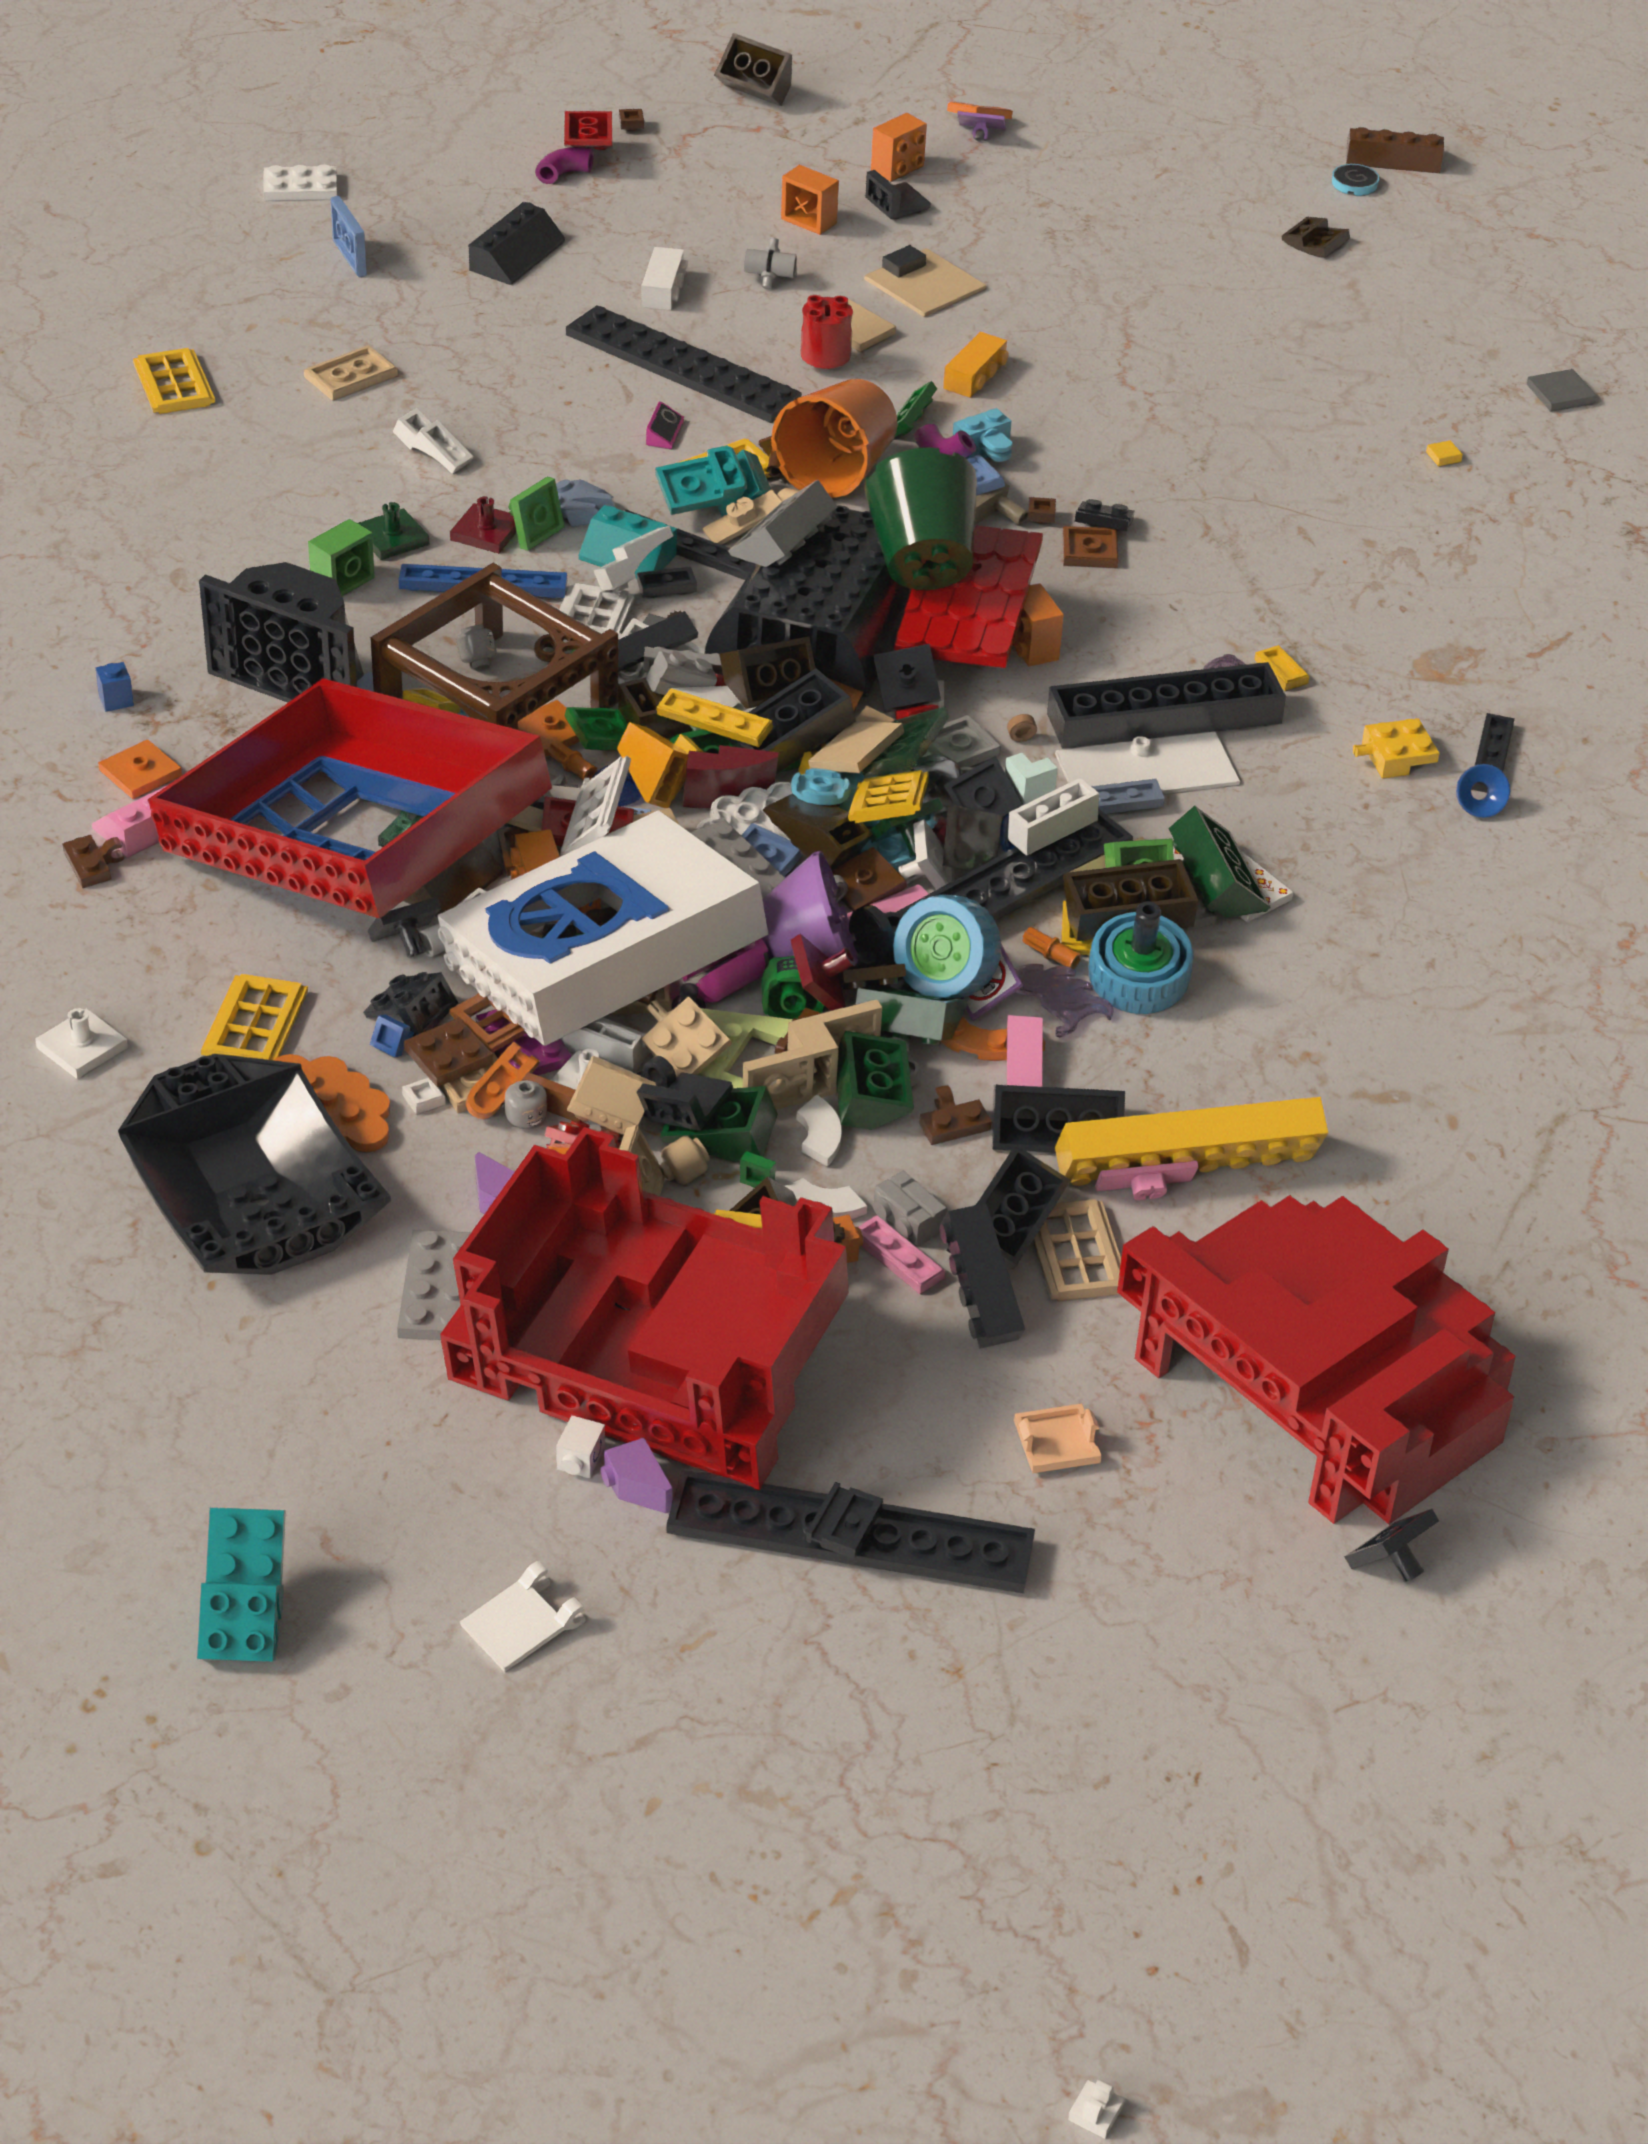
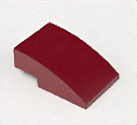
M722 745L719 746V754L689 751L683 807L711 808L712 803L721 796L732 795L739 797L743 790L750 787L767 790L771 785L775 784L779 752Z

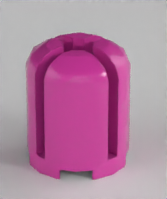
M761 938L682 977L683 981L686 983L728 959L727 963L714 969L695 984L699 990L697 998L705 1003L718 1002L763 977L766 970L764 953L768 952V949Z

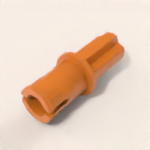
M553 741L550 744L548 754L560 762L565 771L573 772L583 781L585 778L591 780V778L598 774V768L582 758V754L579 751H572L561 742Z
M1029 927L1023 934V943L1044 954L1045 959L1049 960L1051 958L1070 971H1073L1081 960L1079 952L1077 953L1061 944L1060 939L1057 937L1051 938L1034 927Z

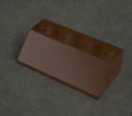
M1364 127L1350 128L1347 137L1346 164L1440 174L1444 153V137L1437 134H1415L1409 131L1399 133L1387 129L1377 131Z

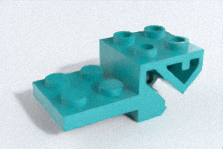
M727 445L708 449L707 457L664 465L655 469L656 478L671 515L717 506L721 517L727 515L726 507L729 504L737 503V500L742 497L754 500L771 490L758 456L745 450L736 455L734 449Z
M210 1507L206 1583H201L197 1659L270 1662L276 1660L279 1642L278 1620L282 1618L284 1585H282L286 1510Z

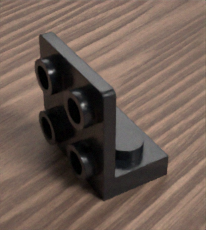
M876 170L867 172L865 198L890 219H899L902 216L919 213L922 210L931 208V202L907 182L893 185Z
M421 972L413 976L402 974L393 978L389 982L390 986L384 992L374 996L370 1001L371 1004L363 1013L366 1018L384 1014H399L404 1024L410 1026V1031L414 1032V1037L433 1029L449 1013V1010L458 1004V1001L442 972L429 974Z
M682 1072L669 1088L643 1083L636 1093L650 1121L701 1131L734 1087L730 1081Z

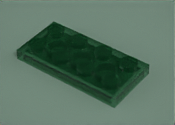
M946 706L894 720L892 723L903 724L904 733L862 770L864 778L874 775L876 777L889 775L893 770L901 768L903 771H908L918 766V762L927 753V749L935 741V737L943 729L944 724L950 717Z

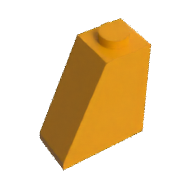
M629 722L617 749L622 758L626 756L631 758L628 770L644 801L659 807L669 808L686 772L688 752L650 728Z

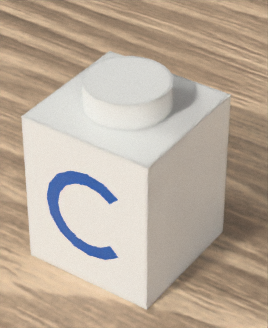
M571 1415L556 1445L557 1469L571 1475L590 1478L605 1449V1424Z

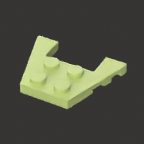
M700 1008L730 1039L732 1044L698 1075L730 1081L734 1088H742L743 1078L728 1072L751 1037L776 1045L779 1038H784L788 1033V1024L792 1019Z

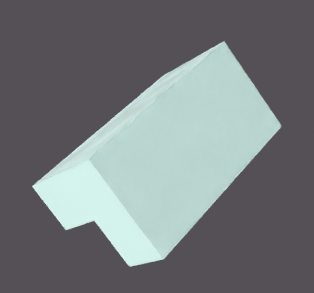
M1019 753L1006 758L1005 774L1021 803L1025 805L1056 789L1058 768L1049 758L1032 763L1023 753Z

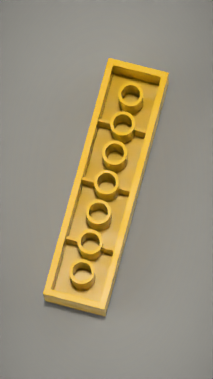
M1320 1096L1066 1123L1055 1146L1059 1172L1069 1178L1072 1185L1082 1186L1090 1183L1092 1180H1098L1100 1172L1105 1170L1197 1161V1169L1200 1172H1210L1223 1166L1240 1169L1247 1167L1251 1163L1262 1162V1165L1269 1166L1288 1159H1293L1294 1162H1304L1314 1157L1329 1132Z

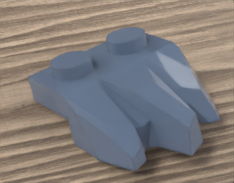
M565 479L556 484L563 518H568L571 527L590 524L591 519L604 505L615 507L612 495L584 480L570 481Z

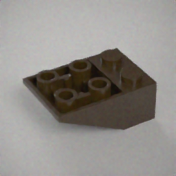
M646 678L618 684V709L628 724L631 722L650 728L665 739L694 731L688 724L657 714L656 707L665 695L652 692Z
M790 794L763 808L771 822L779 827L790 839L791 843L807 858L814 852L822 851L831 870L856 857L873 836L872 832L862 822L855 823V820L849 821V811L833 805L807 803L798 799L794 794Z

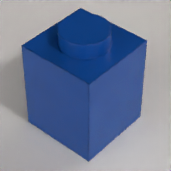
M124 662L109 663L105 666L95 667L98 695L105 712L134 706L131 678Z

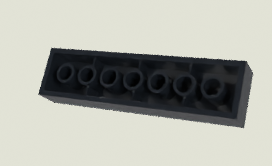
M1269 662L1050 686L1047 715L1062 749L1129 742L1133 741L1136 737L1154 739L1282 724L1286 695Z

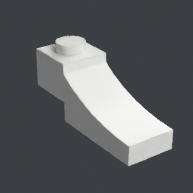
M418 408L400 417L393 430L410 450L417 448L427 453L446 467L452 474L470 464L474 457L438 420L431 423Z
M670 526L657 528L612 549L616 560L594 570L601 590H613V593H617L628 588V582L636 579L634 573L643 559L658 545L673 537Z

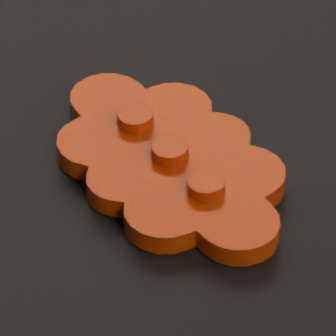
M287 1054L274 1059V1061L299 1063L302 1065V1070L318 1098L352 1148L357 1151L372 1152L383 1148L387 1144L389 1128L385 1119L390 1114L389 1097L378 1089L370 1088L369 1079L366 1075L359 1072H348L344 1061L332 1056L319 1057L308 1061L300 1055Z

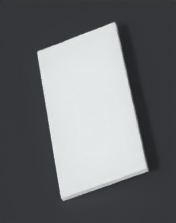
M1215 731L1154 739L1136 737L1133 741L1062 749L1055 752L1068 783L1080 777L1090 786L1157 778L1163 794L1240 784V780Z

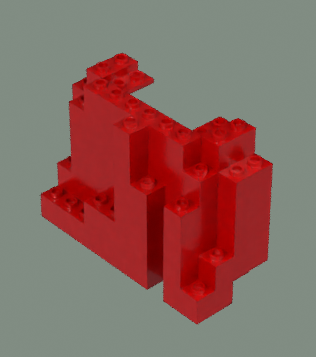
M583 1127L565 1154L534 1144L453 1257L461 1305L440 1333L448 1380L507 1401L511 1399L520 1384L536 1389L539 1412L566 1422L569 1421L572 1415L605 1424V1436L625 1443L644 1438L653 1453L718 1476L731 1478L760 1490L779 1459L777 1435L795 1408L794 1382L849 1294L846 1247L834 1242L832 1207L800 1197L795 1206H792L783 1201H776L763 1196L760 1200L762 1229L755 1228L731 1218H724L706 1212L701 1208H694L670 1198H664L643 1191L639 1156L626 1150L617 1149L615 1137L603 1131Z
M1289 1195L1272 1207L1263 1200H1260L1196 1242L1187 1238L1180 1231L1169 1237L1152 1226L1123 1244L1117 1293L1141 1312L1134 1359L1159 1379L1169 1371L1173 1340H1176L1317 1456L1308 1503L1333 1524L1364 1504L1390 1525L1504 1441L1515 1397L1508 1391L1516 1356L1507 1347L1501 1345L1490 1336L1496 1312L1444 1273L1449 1248L1424 1229L1403 1242L1387 1230L1385 1226L1379 1224L1362 1211L1359 1206L1353 1204L1344 1196L1323 1208L1314 1200L1305 1206Z

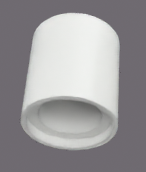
M439 923L419 931L423 945L426 948L425 954L429 957L446 951L445 945L438 934Z

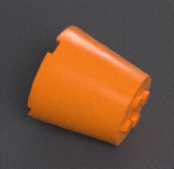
M849 379L791 401L780 411L772 429L773 452L776 451L781 465L779 466L780 471L798 490H802L814 481L819 480L831 498L848 495L861 484L893 441L897 430L896 411L892 401L880 387L863 379Z

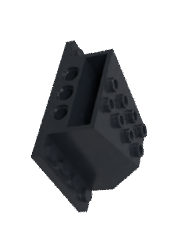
M288 562L246 568L230 583L206 574L199 580L208 674L287 703L323 678L357 687V681L364 676L354 643V628L349 626L344 600L336 579Z

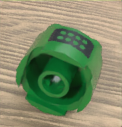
M795 956L771 959L761 981L762 1006L765 1015L767 1016L768 1014L769 1017L793 1020L794 1018L798 1019L805 1008L822 1013L824 1005L802 987Z

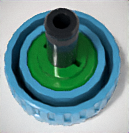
M1148 901L1143 902L1137 906L1136 912L1118 915L1104 923L1096 932L1091 945L1088 968L1092 987L1106 1003L1125 1012L1151 1014L1170 1008L1183 997L1189 986L1194 957L1191 941L1183 929L1176 923L1161 916V909L1157 904Z

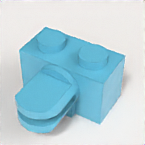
M997 408L954 422L953 435L963 430L970 435L976 445V451L969 457L979 454L984 459L990 457L996 462H1002L1010 459L1012 455V441L1010 440L1012 421Z

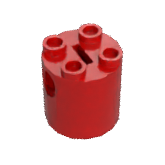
M810 295L807 298V303L802 308L803 325L800 349L802 360L811 366L822 369L843 366L851 358L852 306L848 304V298L840 295L833 298Z

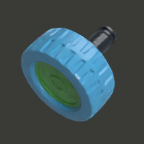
M938 895L922 899L907 910L895 932L893 944L896 964H905L906 976L902 978L914 991L919 992L921 995L939 997L940 999H958L970 996L983 989L992 979L998 968L1001 957V939L996 922L985 907L967 897Z

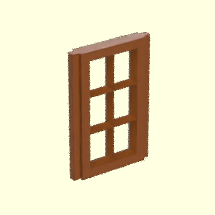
M478 993L453 1007L449 1012L454 1019L460 1017L489 1051L493 1053L527 1034L524 1028L518 1023L514 1024L502 1010H497V1012L476 1023L471 1018L473 1015L491 1005L496 1009L493 1002L487 996L482 997ZM504 1017L511 1022L491 1035L484 1030Z

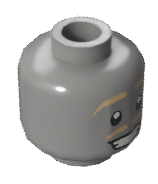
M483 624L461 629L462 634L456 638L461 661L472 663L473 668L489 665V659L493 658L497 653L492 631L484 628Z
M528 1080L518 1081L510 1085L505 1092V1115L508 1121L522 1129L533 1128L542 1123L547 1115V1094L544 1087L539 1083Z

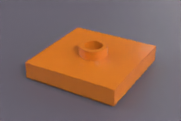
M558 700L538 708L518 721V730L540 736L545 757L549 756L548 749L553 741L561 742L567 747L580 742L564 716L567 707Z
M148 739L98 762L99 771L132 799L182 776L181 767Z

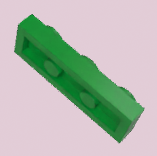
M932 381L915 390L897 413L895 436L908 434L914 428L913 422L917 421L924 414L922 410L933 402L932 396L938 388Z

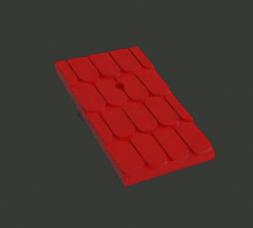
M976 525L973 565L970 572L957 583L935 590L912 589L897 633L894 651L930 644L932 657L935 660L1006 668L1041 549L1043 533H1028V531L1004 528L1002 530L996 527Z

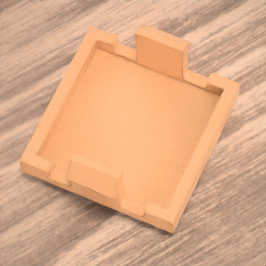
M1082 1403L1015 1413L1014 1423L1032 1474L1101 1463V1453L1094 1442L1095 1432L1100 1428L1094 1413L1089 1408L1084 1410Z

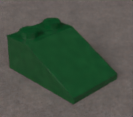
M766 1086L733 1088L701 1131L665 1124L660 1138L662 1142L669 1144L683 1136H688L692 1140L698 1138L708 1155L729 1161H740L746 1151L763 1157L778 1113Z

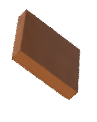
M1063 526V566L1118 568L1117 529Z

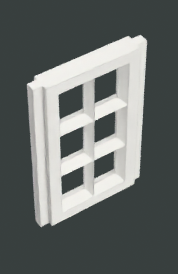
M575 583V585L570 584L559 610L571 617L574 614L589 616L585 625L601 634L608 629L621 633L635 600V594H629V591L624 590L613 593V590L602 591L598 586ZM581 597L596 599L593 607L580 606L578 604ZM602 600L616 603L613 611L599 609V605ZM594 617L609 619L606 628L591 626ZM567 650L564 653H571L572 650Z
M628 756L618 758L581 787L559 854L560 857L603 837L610 831L631 758Z

